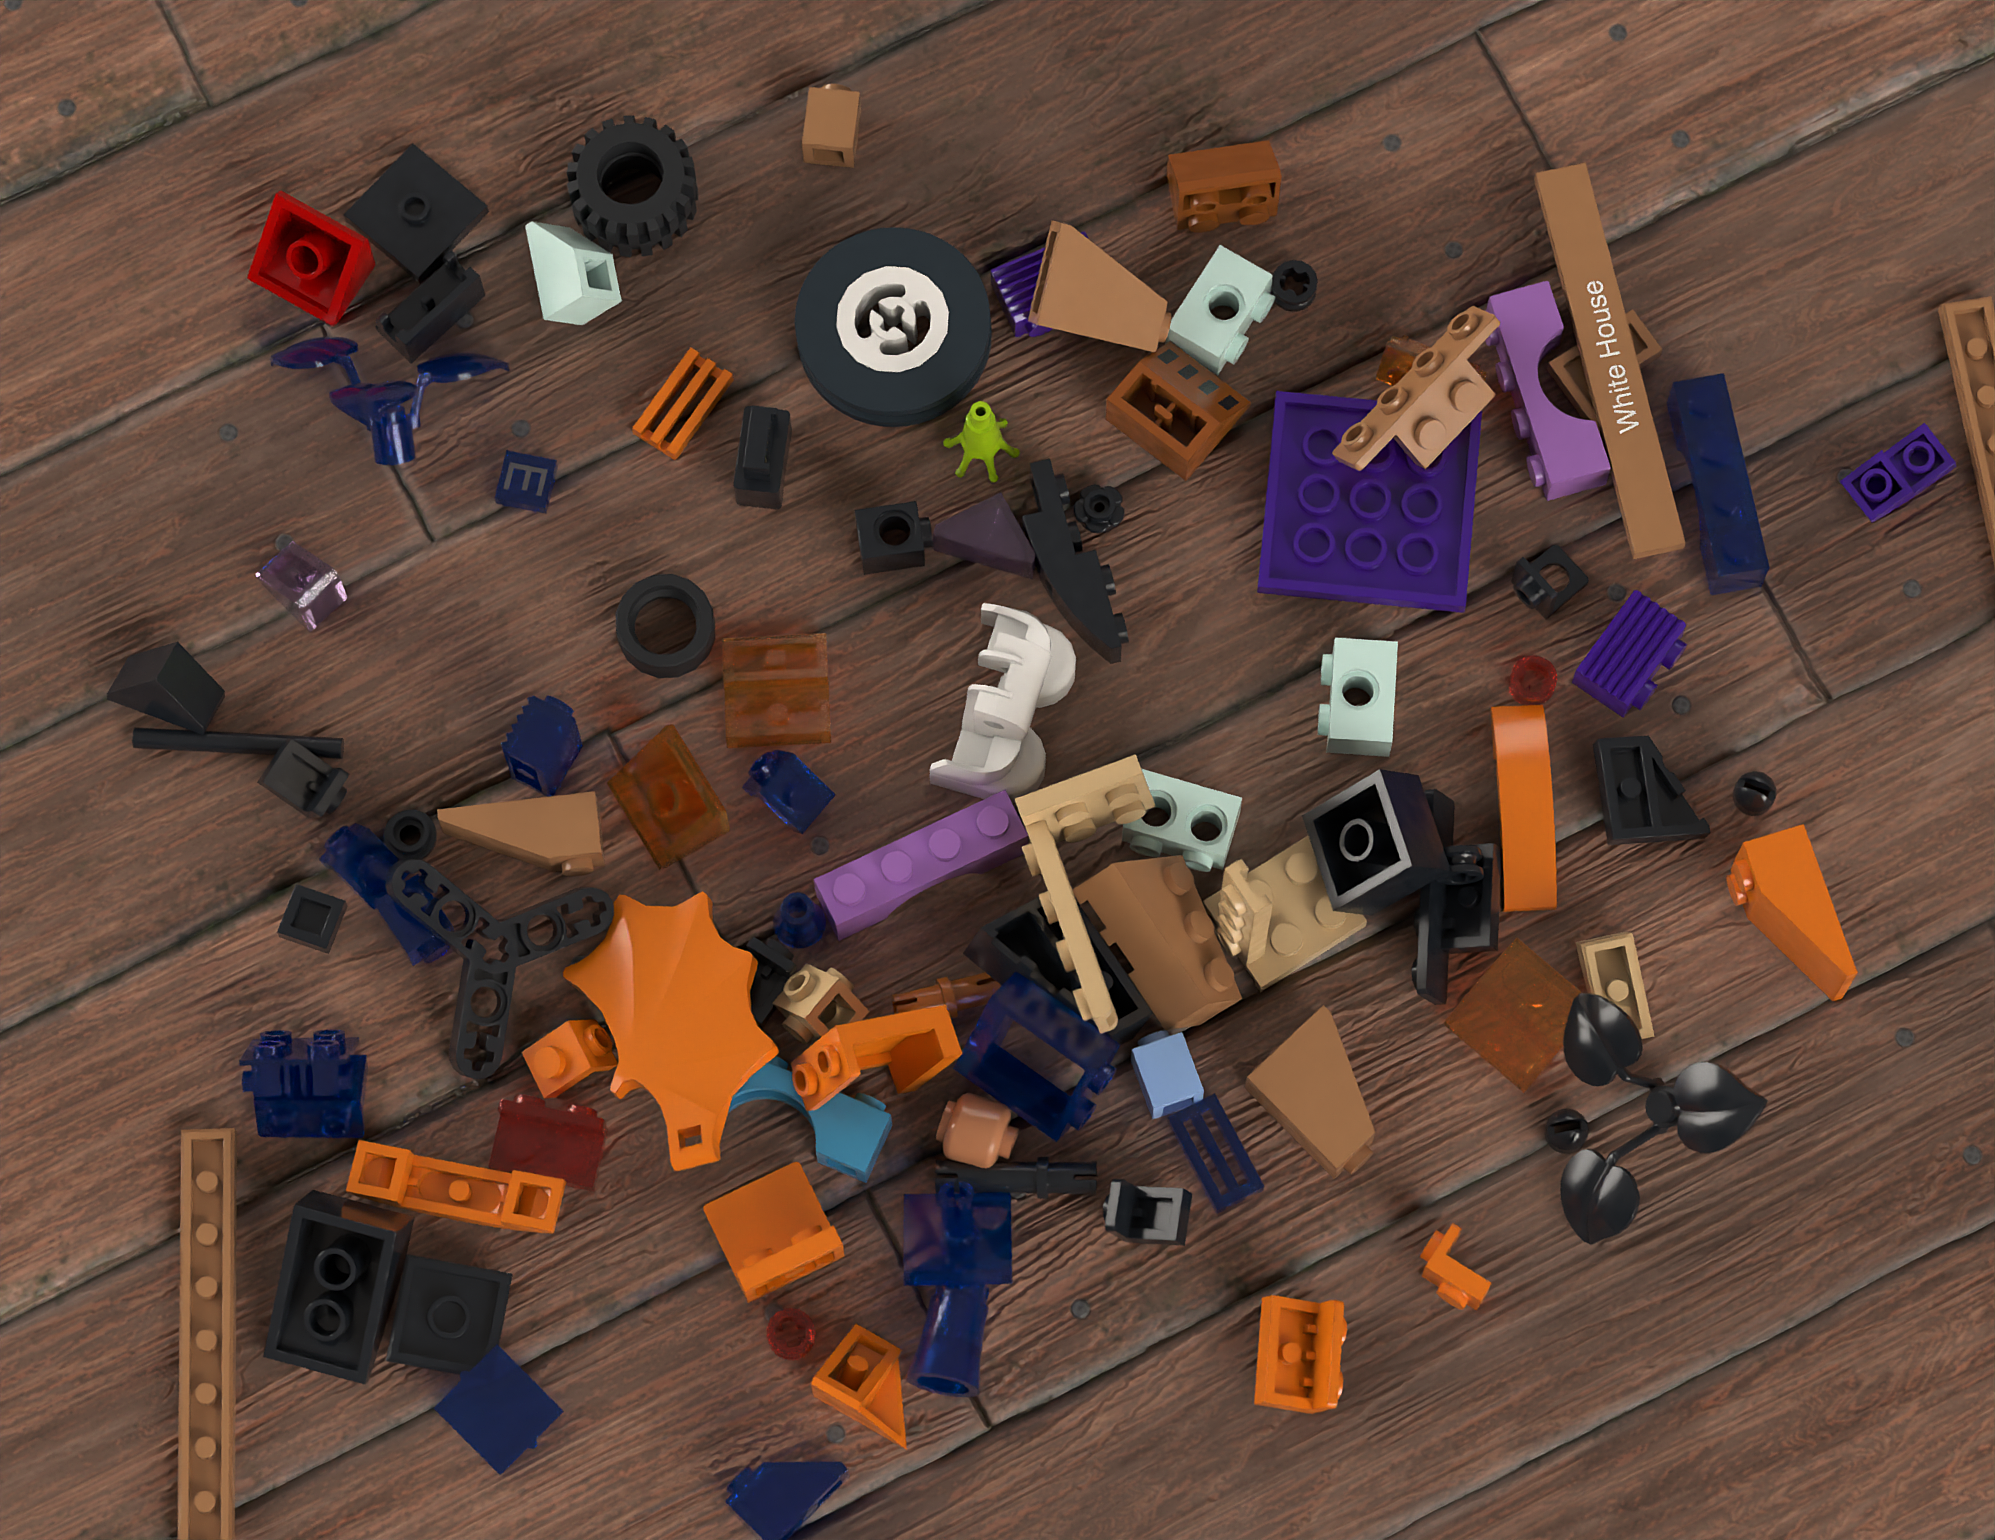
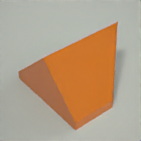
M855 1324L815 1374L811 1382L813 1396L907 1450L899 1356L902 1349Z

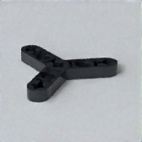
M403 859L397 861L390 867L386 875L385 886L392 900L463 958L449 1047V1060L455 1071L462 1076L472 1079H484L493 1075L501 1063L516 967L601 933L608 928L614 916V906L609 895L603 890L594 887L575 888L496 920L433 866L423 860ZM419 870L421 876L418 879V883L429 893H436L439 886L443 889L442 893L430 901L425 913L421 910V907L429 902L427 899L416 892H408L406 895L402 892L406 886L404 880L401 879L404 872L415 874ZM584 897L588 902L598 903L599 910L592 914L594 921L592 924L587 919H575L565 923L562 915L557 911L558 906H561L562 914H571L581 910ZM453 900L460 903L464 908L465 921L458 930L449 932L440 924L439 911L445 903ZM537 915H545L550 919L553 926L552 937L543 945H535L527 934L528 923ZM481 920L483 925L475 930L478 921ZM566 925L571 930V933L568 935ZM474 930L487 940L500 938L502 941L499 943L498 949L503 955L500 960L489 958L484 961L483 957L486 954V949L476 940L468 939L464 946L461 941L467 938ZM481 987H489L497 997L495 1010L486 1017L477 1016L471 1008V997ZM467 1022L479 1026H493L492 1034L480 1033L479 1048L487 1051L486 1061H477L473 1070L472 1061L464 1058L465 1048H474L477 1032L466 1031Z

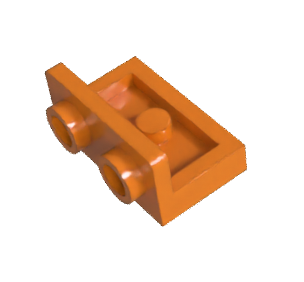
M1276 1295L1262 1297L1254 1405L1310 1414L1337 1407L1344 1382L1343 1374L1340 1371L1341 1347L1347 1335V1322L1344 1318L1343 1301L1329 1300L1317 1303Z

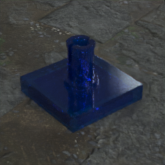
M953 1181L945 1183L940 1188L939 1194H904V1286L1012 1284L1011 1193H974V1189L969 1183L959 1181V1193H954Z

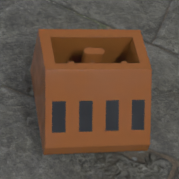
M1170 341L1157 349L1156 353L1152 352L1141 359L1110 394L1106 401V420L1187 481L1251 406V402Z

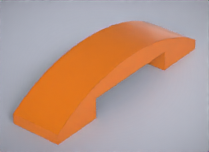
M1544 706L1491 707L1493 760H1496L1502 848L1501 884L1503 912L1556 910L1557 878L1554 807Z
M358 1140L346 1192L382 1204L442 1218L503 1229L554 1234L566 1181L523 1171L512 1170V1173L434 1159L414 1155L409 1149Z

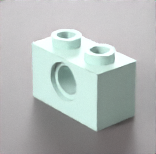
M1219 245L1171 319L1165 344L1171 341L1205 368L1218 375L1227 361L1235 364L1243 353L1249 340L1244 334L1253 320L1261 323L1270 311L1275 300V296L1271 294L1273 275ZM1224 305L1232 308L1236 315L1231 319L1221 320L1214 317L1210 311L1217 306Z
M1335 637L1332 654L1322 655L1321 685L1330 686L1329 704L1319 705L1318 735L1327 736L1326 753L1389 757L1393 739L1398 642ZM1351 688H1360L1369 694L1371 700L1365 705L1354 706L1345 700L1343 693Z

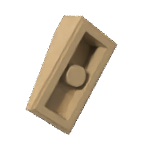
M1626 931L1576 942L1587 993L1600 995L1625 1011L1637 1026L1641 1039L1654 1037L1633 933Z

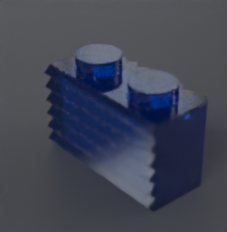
M547 695L544 701L536 696H531L527 698L529 705L522 706L524 714L517 715L518 723L511 725L513 732L506 733L508 741L501 742V746L512 779L546 797L554 796L583 747L582 739H580L581 736L578 733L576 719L572 716L574 711L570 706L552 696Z

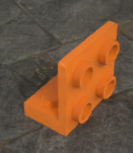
M793 1162L705 1204L703 1207L710 1226L748 1303L845 1257L843 1243L834 1225L830 1226L799 1162Z

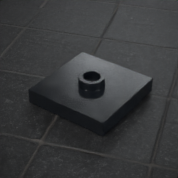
M412 143L345 212L344 218L349 225L368 238L374 246L418 283H421L443 261V257L452 251L489 213L488 205Z
M406 1254L386 1362L492 1381L513 1274Z

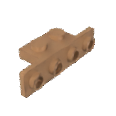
M1471 306L1466 311L1455 316L1449 323L1445 334L1431 348L1424 350L1415 358L1412 368L1396 385L1389 387L1380 395L1377 405L1361 422L1354 424L1344 433L1341 443L1332 452L1339 462L1357 471H1361L1394 438L1416 465L1426 469L1496 395L1467 361L1500 325V321L1496 316L1475 306Z

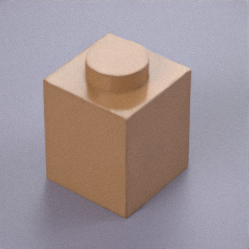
M826 84L821 88L809 87L802 138L804 163L854 168L861 117L860 92L851 91L850 88L840 84Z

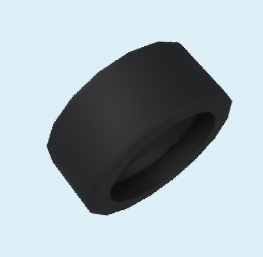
M675 574L651 575L636 582L622 596L615 614L616 634L626 660L640 672L656 678H678L696 670L709 656L715 641L713 608L705 592L691 580ZM674 598L684 602L692 610L696 618V632L693 640L685 649L673 654L659 655L650 652L640 644L635 634V621L639 611L646 604L657 599Z

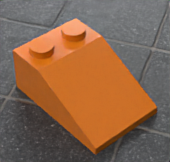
M1804 824L1743 842L1730 869L1731 874L1726 877L1729 893L1736 906L1743 904L1747 918L1832 1001L1842 999L1858 972Z

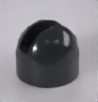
M1748 772L1742 775L1736 782L1733 789L1734 804L1746 815H1762L1769 811L1776 799V786L1772 778L1764 772ZM1747 782L1768 791L1769 795L1766 797L1755 790L1744 788L1743 786Z
M1560 1109L1549 1117L1545 1126V1139L1548 1145L1559 1153H1574L1584 1145L1588 1137V1123L1578 1111ZM1578 1123L1581 1128L1555 1134L1554 1126Z

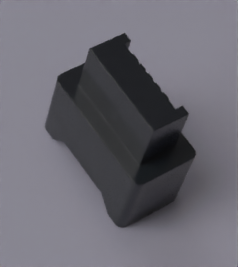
M754 405L744 408L733 483L736 503L738 505L776 510L782 507L789 446L792 438L789 411Z

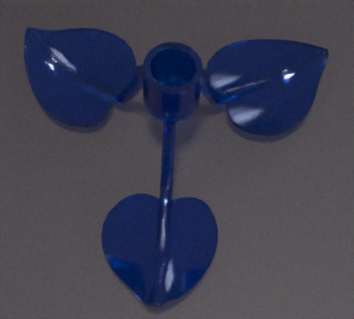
M337 336L307 339L293 344L270 357L271 366L278 365L290 369L316 368L332 362L343 366L351 384L332 390L329 393L330 401L338 409L366 425L367 431H371L375 463L380 465L403 464L416 458L413 428L421 426L419 414L424 390L428 385L433 382L449 383L460 381L499 368L510 371L509 363L491 356L458 352L440 355L417 365V372L421 375L417 377L416 385L406 381H386L377 384L361 383L353 361L349 354L359 351L358 343L354 340ZM412 399L410 414H405V408L400 404Z

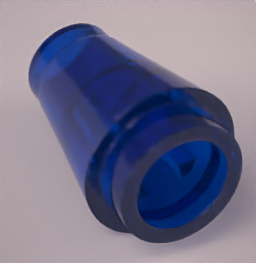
M799 892L791 893L784 898L773 919V928L778 939L785 945L798 949L814 945L822 937L826 927V918L821 907L807 895ZM798 911V913H800V911L807 912L801 918H793L790 916L791 913Z

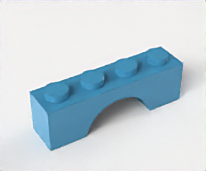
M777 1056L753 1074L732 1097L728 1113L746 1102L758 1099H772L793 1106L806 1117L815 1132L817 1162L865 1183L869 1179L892 1127L891 1114L884 1112L886 1105L862 1093H857L854 1099L839 1092L819 1109L807 1111L802 1097L794 1088L792 1072L787 1070L789 1064Z

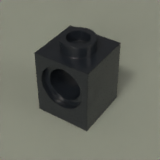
M917 501L855 510L856 529L864 575L925 566L924 549L933 547L930 519L929 517L919 518ZM892 529H900L909 536L903 544L897 546L886 544L881 539L887 531Z

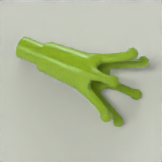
M975 402L971 406L969 413L965 415V424L962 432L951 439L946 438L943 444L946 448H951L959 443L962 445L964 454L959 468L955 471L957 477L962 478L965 476L968 465L973 458L982 459L987 466L989 480L991 483H996L999 477L994 466V455L999 449H1002L1012 458H1017L1020 451L1018 448L1010 446L1003 439L999 430L1006 428L1008 421L1000 418L996 422L995 415L986 402Z

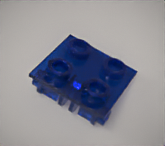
M337 1029L313 1032V1038H292V1032L286 1030L261 1032L260 1039H253L239 1060V1066H252V1070H243V1092H253L254 1097L281 1096V1066H284L286 1097H292L294 1091L293 1066H300L302 1096H309L310 1066H312L313 1096H341L342 1091L352 1089L351 1069H342V1064L349 1062L359 1044V1037H345V1031Z

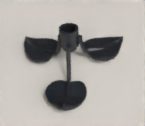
M1580 993L1572 1002L1563 1037V1051L1566 1062L1578 1079L1591 1086L1608 1085L1618 1074L1621 1080L1649 1088L1651 1092L1646 1100L1645 1109L1648 1117L1654 1123L1649 1129L1613 1150L1607 1159L1594 1149H1585L1576 1153L1569 1160L1562 1174L1560 1194L1564 1213L1572 1229L1585 1243L1593 1245L1603 1239L1620 1234L1633 1222L1640 1202L1638 1185L1633 1175L1627 1169L1615 1166L1618 1160L1656 1135L1666 1133L1668 1128L1677 1126L1680 1140L1691 1150L1699 1153L1721 1151L1739 1140L1753 1126L1768 1102L1766 1098L1746 1086L1730 1070L1714 1062L1703 1061L1693 1063L1680 1073L1675 1083L1666 1085L1659 1077L1651 1079L1631 1073L1626 1067L1636 1063L1643 1051L1639 1030L1629 1015L1619 1006L1593 993Z

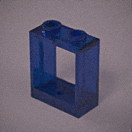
M1016 971L989 999L962 1050V1055L958 1058L953 1069L1057 1142L1071 1127L1079 1131L1093 1114L1097 1104L1090 1099L1094 1093L1100 1095L1116 1073L1117 1069L1110 1063L1117 1053L1120 1044L1105 1033L1100 1034L1095 1026L1088 1021H1083V1018ZM1014 1020L1085 1070L1071 1096L1000 1047Z

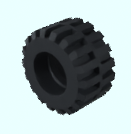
M634 115L623 116L624 123L615 125L611 118L602 122L603 131L597 133L591 128L584 134L586 146L577 143L572 151L574 162H568L567 177L569 183H567L573 214L577 225H582L584 235L590 241L598 238L599 246L609 253L616 246L619 248L620 256L631 257L632 250L641 249L642 257L653 255L652 246L660 244L663 250L672 246L671 235L676 234L682 237L688 230L686 219H694L697 211L695 201L698 200V188L693 159L689 157L688 147L683 139L676 141L675 131L669 126L665 125L661 130H658L655 119L645 117L643 124L635 122ZM630 169L649 171L662 181L661 186L652 197L637 204L619 203L610 199L604 193L607 183L615 175Z

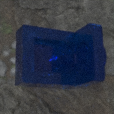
M777 749L761 755L752 764L748 772L750 778L742 787L750 796L759 797L794 832L800 834L805 832L836 795L794 753Z
M354 823L350 828L347 825L339 828L326 841L324 847L327 851L319 858V861L326 868L333 870L369 908L375 909L388 896L385 882L390 867L400 860L369 828ZM404 872L401 879L404 880L410 873Z

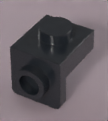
M285 739L257 783L307 818L322 817L325 812L330 815L337 809L347 793V789L343 784L349 777V773L342 768L331 767L293 739Z
M752 937L746 945L747 951L755 957L758 965L750 990L751 1010L758 1025L763 1028L777 1009L773 1005L774 1000L783 991L787 980L797 972V966L792 962L794 958L793 953L782 944L770 938L764 944L755 937Z
M1112 1179L1110 1194L1106 1196L1103 1204L1105 1230L1127 1243L1185 1246L1193 1193L1184 1188L1135 1186L1124 1179Z

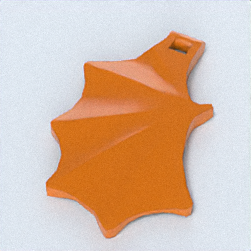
M703 891L673 907L646 906L627 895L619 894L614 901L613 920L604 940L590 955L575 964L565 967L563 977L570 985L585 994L602 1012L615 1040L619 1063L613 1076L610 1091L621 1100L630 1090L643 1088L651 1093L660 1105L667 1125L670 1161L674 1171L677 1172L720 1161L719 1144L732 1097L753 1074L778 1055V1046L760 1029L751 1010L750 990L758 961L749 951L733 947L720 937L713 922V902ZM702 1135V1143L686 1147V1138Z

